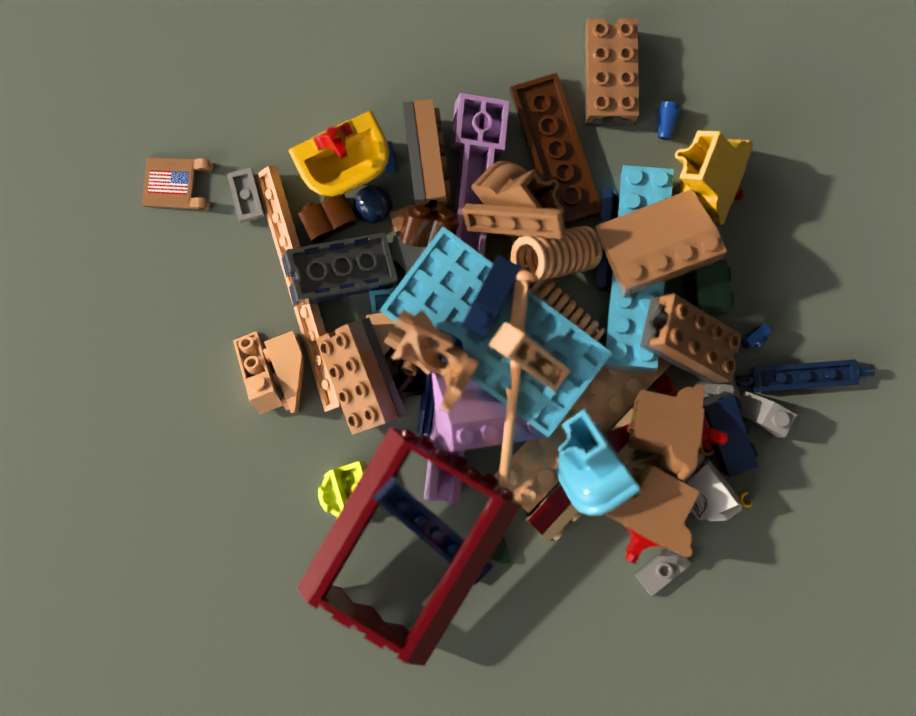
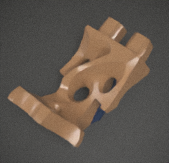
M403 309L394 325L407 333L404 334L393 327L384 342L396 349L392 356L393 360L411 361L419 366L427 375L432 372L444 377L447 390L440 406L445 412L449 413L463 393L479 362L465 351L462 340L450 333L437 329L424 311L420 310L416 317ZM438 354H444L448 358V363L442 362Z

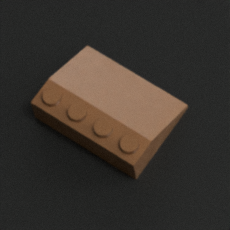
M692 189L595 226L623 297L720 261L727 252L715 224Z

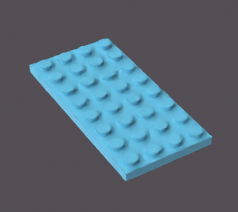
M442 227L379 311L394 322L397 321L403 309L416 317L420 310L424 311L437 329L450 333L462 340L465 351L478 360L479 364L470 379L506 405V388L510 389L511 360L489 344L504 323L510 325L514 283L486 338L462 327V323L493 263L449 230ZM529 291L524 334L571 370L555 392L521 368L516 414L549 438L611 356L612 352ZM438 354L448 362V358L444 354Z

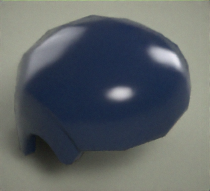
M375 185L359 190L353 202L355 214L362 221L371 224L386 219L393 208L391 195L383 187Z

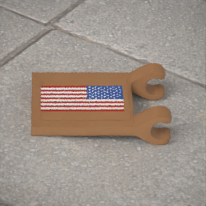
M147 157L142 206L209 211V201L203 197L193 198L195 171L212 173L214 163L206 158L175 159Z

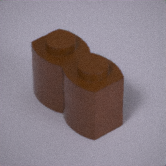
M345 194L334 197L325 196V201L319 204L309 203L302 207V212L298 213L313 244L321 242L358 223Z
M422 205L407 207L400 232L402 243L414 247H428L442 227L456 236L459 221L456 214L448 209L431 211Z

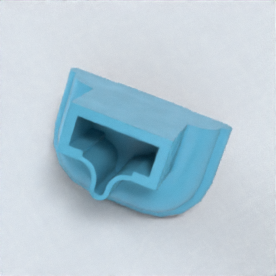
M582 410L562 424L568 437L566 442L559 447L558 451L560 454L556 472L569 500L579 512L590 516L602 515L615 509L641 491L602 428L591 419L585 410Z

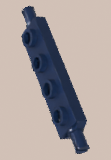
M856 359L753 367L751 375L736 376V381L746 380L736 382L738 387L752 385L754 393L858 385L860 377L874 376L875 371H865L875 370L873 365L859 367Z

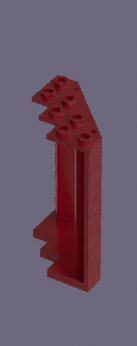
M390 427L297 586V590L305 601L315 609H318L320 605L325 611L333 614L332 619L348 629L353 626L356 630L365 633L364 638L379 648L383 649L386 646L389 650L399 653L396 658L402 662L425 666L522 505L514 499L515 494L511 490L498 485L500 481L489 473H486L484 476L476 469L468 467L466 465L467 461L457 454L449 456L444 450L435 447V441L425 435L418 437L406 428L398 430ZM411 451H414L489 496L490 499L409 632L402 624L385 622L373 606L352 602L342 587L333 586L380 506L373 496L391 477L396 479Z

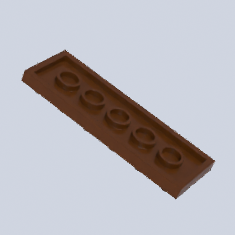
M557 72L511 86L510 93L536 172L543 182L556 179L559 183L555 197L565 210L562 214L564 225L601 214L602 205Z

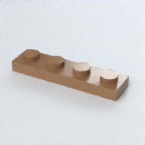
M467 203L462 208L467 231L562 239L565 235L561 210Z

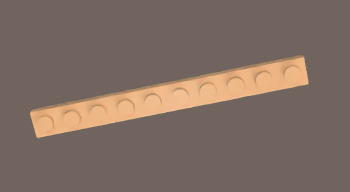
M267 166L255 175L289 290L292 278H286L281 258L285 250L298 248L300 244L277 166ZM313 303L294 307L324 411L341 407V404L316 342L317 338L326 334L318 304Z

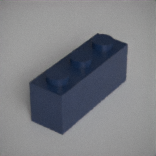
M726 391L704 399L703 409L709 427L727 434L725 445L712 443L720 471L728 477H732L757 467L756 457H758V453L748 438L747 434L750 433L746 421L742 420L740 414L742 406L739 399Z

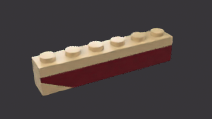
M629 408L605 433L625 466L635 457L633 452L636 450L635 448L628 447L630 433L627 430L632 418L633 408ZM559 482L541 502L540 507L531 516L526 517L525 520L547 541L551 542L552 539L557 541L565 533V525L570 520L575 522L582 513L572 505Z

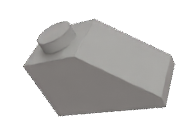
M747 391L741 393L739 401L742 406V410H740L742 419L773 437H785L797 414L766 398Z

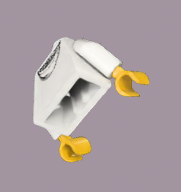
M703 445L698 450L696 469L683 482L700 492L690 512L692 511L699 521L704 519L708 521H727L739 513L742 507H752L753 501L749 500L744 503L743 498L749 493L738 492L736 494L709 458L705 460V457L712 455L715 449L712 448L706 453L703 450Z

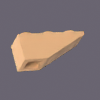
M257 331L233 340L249 401L261 415L283 406L279 387L274 382L273 371L265 358L264 348Z
M290 331L265 341L266 349H263L267 362L272 363L275 369L272 376L276 386H281L284 396H281V400L285 410H290L291 413L296 414L299 413L306 356L297 333Z

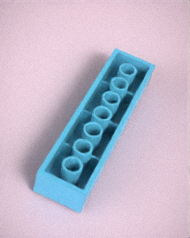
M623 165L620 175L617 217L672 197L674 169ZM612 271L605 348L611 351L612 354L603 365V368L654 373L657 370L658 356L640 347L651 298L664 295L665 282L623 297Z

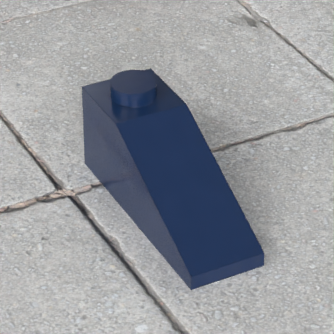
M499 255L497 256L462 323V327L484 338L487 337L521 266Z

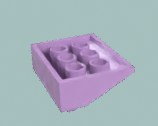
M432 373L439 448L445 451H460L502 444L506 405L469 379L463 393L457 399L450 412L447 413L440 406L447 390L445 379L440 374ZM516 414L513 443L545 438L543 433Z

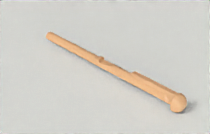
M528 271L519 272L514 281L510 326L523 334L525 332L530 282H535L534 276ZM512 361L510 365L511 387L510 389L506 388L507 404L499 481L509 482L521 372V367Z

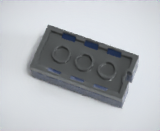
M385 232L287 249L281 258L286 278H292L289 290L294 307L368 293L373 290L388 289L398 281Z

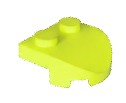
M364 460L332 469L324 475L325 478L322 485L318 488V498L325 512H330L338 518L366 470Z

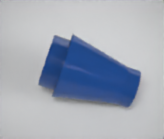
M664 101L657 108L659 139H673L675 128L682 113V110H680L681 104Z

